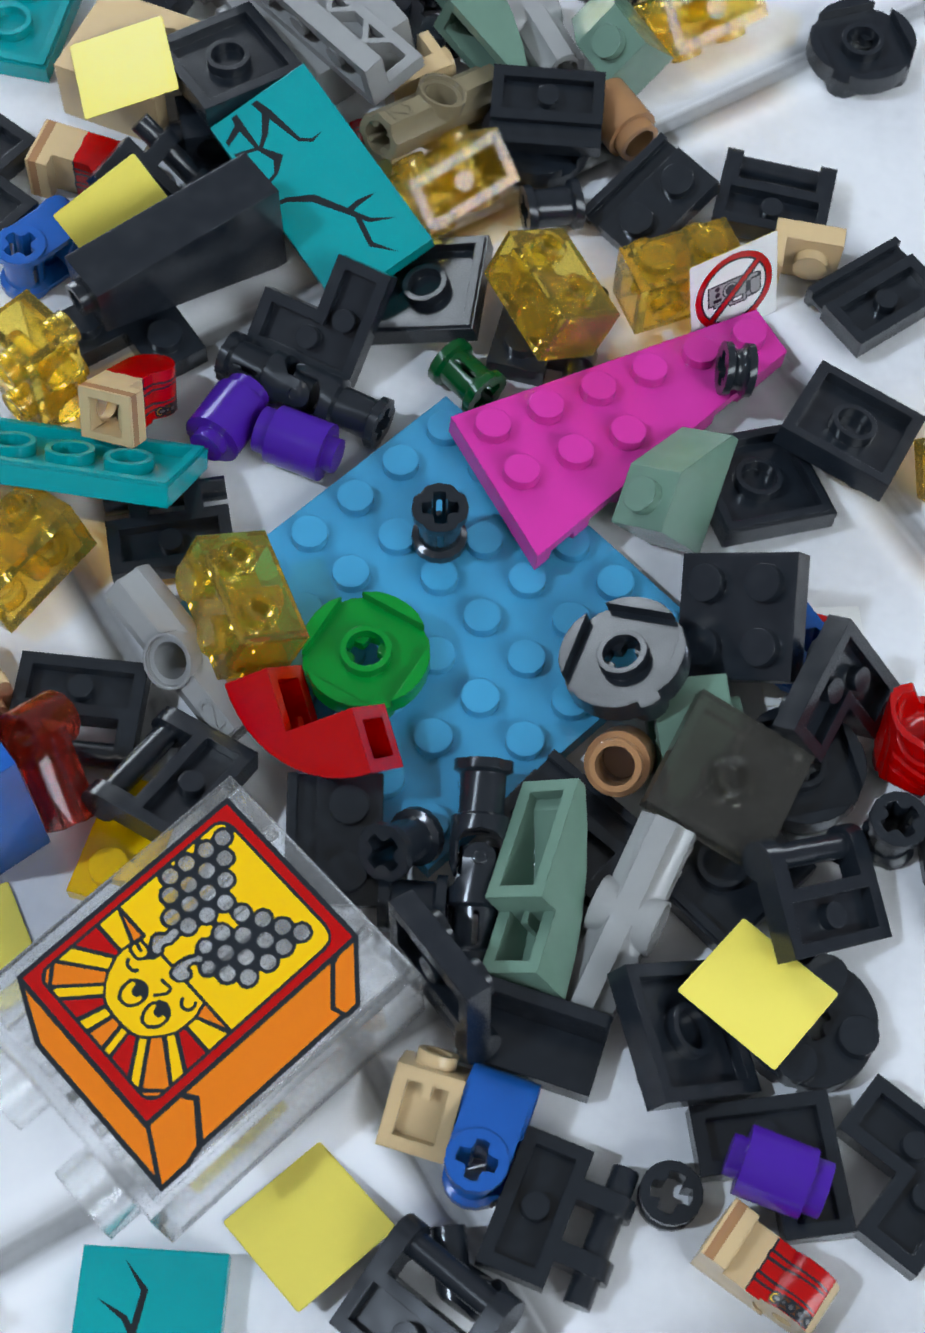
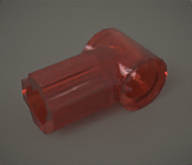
M45 690L0 715V742L15 761L18 769H21L47 833L65 830L94 816L81 799V795L88 788L89 783L72 743L80 733L81 723L79 714L74 704L64 694L55 690Z

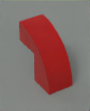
M302 665L268 667L224 684L238 717L253 738L272 756L298 771L324 778H351L404 767L385 703L349 708L318 720Z

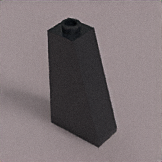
M244 152L64 256L71 282L66 284L65 288L72 303L84 317L92 313L105 331L108 332L280 267L287 262L278 189Z

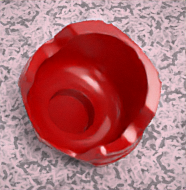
M911 682L895 687L893 692L890 693L874 740L872 763L874 770L879 773L881 779L912 794L923 796L925 793V696H918L915 686Z

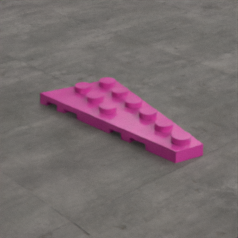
M757 309L451 416L450 435L534 570L549 559L551 551L567 537L573 539L588 526L590 518L607 504L618 502L632 462L681 427L699 430L706 429L712 424L717 413L732 401L738 402L743 398L738 395V391L735 389L731 390L727 396L719 395L716 392L715 365L718 350L723 341H732L737 349H741L745 343L756 344L758 350V374L755 387L782 365L787 350Z

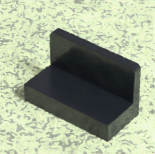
M491 976L495 992L491 996V1025L500 1035L502 1042L497 1052L482 1064L541 1084L542 1089L587 1104L613 1017L609 1014ZM456 1051V1054L459 1056V1061L467 1063L461 1056V1054L458 1051Z

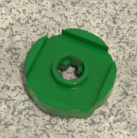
M377 591L362 592V598H351L342 602V597H338L321 606L305 627L302 636L303 672L307 685L313 694L330 709L341 712L353 707L385 703L390 718L395 710L405 707L410 703L426 683L430 670L429 639L424 632V624L419 614L397 597ZM370 643L378 646L377 657L380 660L375 664H368L366 666L356 664L355 656L350 652L354 646L363 650Z

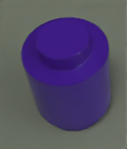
M233 373L229 378L219 380L186 423V431L190 438V443L208 448V460L229 462L235 460L251 439L260 413L269 404V396L264 387L254 378L242 373Z
M285 405L278 409L266 406L255 423L251 437V450L261 454L262 460L265 463L314 481H320L326 472L334 474L338 469L345 450V440L339 438V426L335 423Z
M753 1124L748 1137L735 1132L727 1151L721 1174L733 1179L730 1194L796 1220L800 1214L817 1220L828 1197L836 1163L821 1158V1150Z

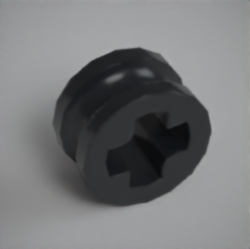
M723 341L718 350L715 365L716 392L719 395L727 396L731 390L735 389L738 391L739 396L750 397L755 388L758 374V350L756 344L745 343L741 349H737L732 341Z
M666 1160L654 1164L646 1171L637 1188L636 1203L640 1215L647 1224L660 1231L673 1232L685 1228L694 1220L703 1204L704 1189L700 1177L691 1167L680 1161ZM667 1179H674L681 1183L682 1187L679 1194L689 1198L688 1205L678 1204L672 1214L658 1209L657 1206L660 1198L650 1194L651 1187L662 1188Z

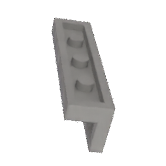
M253 0L374 107L425 66L421 53L358 0H327L326 7L321 6L316 0ZM342 22H358L363 26L362 38H358ZM377 53H394L401 60L386 72L383 59Z

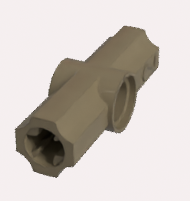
M487 64L483 67L475 66L452 77L440 73L424 75L420 78L415 93L363 116L359 131L363 136L366 149L377 162L386 158L390 160L396 159L419 147L435 151L445 149L450 145L454 131L484 118L486 112L491 107L494 66L492 64Z

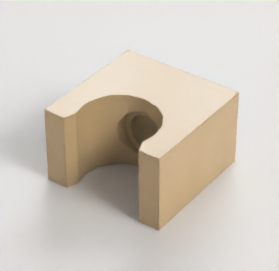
M97 0L54 63L64 112L137 139L140 138L132 130V127L146 113L162 128L168 126L169 118L165 94L85 119L70 46L157 16H162L166 35L201 20L142 0Z

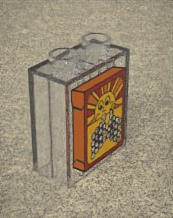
M230 775L0 970V1110L22 1131L51 1105L84 1146L54 1173L77 1203L111 1240L137 1216L143 1213L173 1243L425 1011L421 975Z

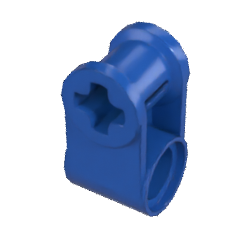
M53 195L47 198L35 210L13 225L0 231V264L3 265L0 280L2 289L8 297L21 302L36 301L70 277L64 256L77 250L78 246L53 216L70 202L66 197ZM10 244H12L13 255H11ZM34 271H35V273H36L37 283H35V278H34V273H33Z
M482 1063L473 1064L462 1094L456 1123L448 1142L444 1159L442 1183L444 1191L452 1203L462 1209L477 1211L488 1208L498 1200L509 1175L518 1146L523 1141L527 1126L532 1119L542 1087L541 1084ZM473 1158L486 1162L485 1171H482L477 1181L464 1177L465 1168L471 1165Z

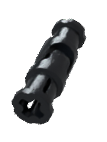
M234 331L229 334L221 346L215 361L214 372L216 373L217 380L229 378L233 373L246 374L264 387L269 396L270 404L280 401L285 406L335 423L340 429L362 438L363 445L370 449H376L381 444L393 421L395 414L394 400L388 397H382L380 400L351 388V382L348 379L314 365L303 364L294 355L285 351L278 350L272 353L248 342L247 335L240 331Z
M486 756L458 757L454 759V770L460 773L458 813L451 816L449 865L453 877L457 875V867L460 876L447 889L446 904L452 907L451 928L456 944L468 958L475 956L483 963L499 911L485 896L511 820L505 816V793L507 776L514 773V762ZM483 835L496 839L500 844V849L480 841L470 845L459 846L458 853V843L466 836ZM474 914L478 915L477 944H473L471 941Z

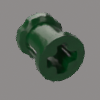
M458 338L445 345L437 353L428 369V377L436 385L445 384L462 400V409L464 411L497 401L506 386L507 378L499 370L490 371L472 354L473 347L464 338Z

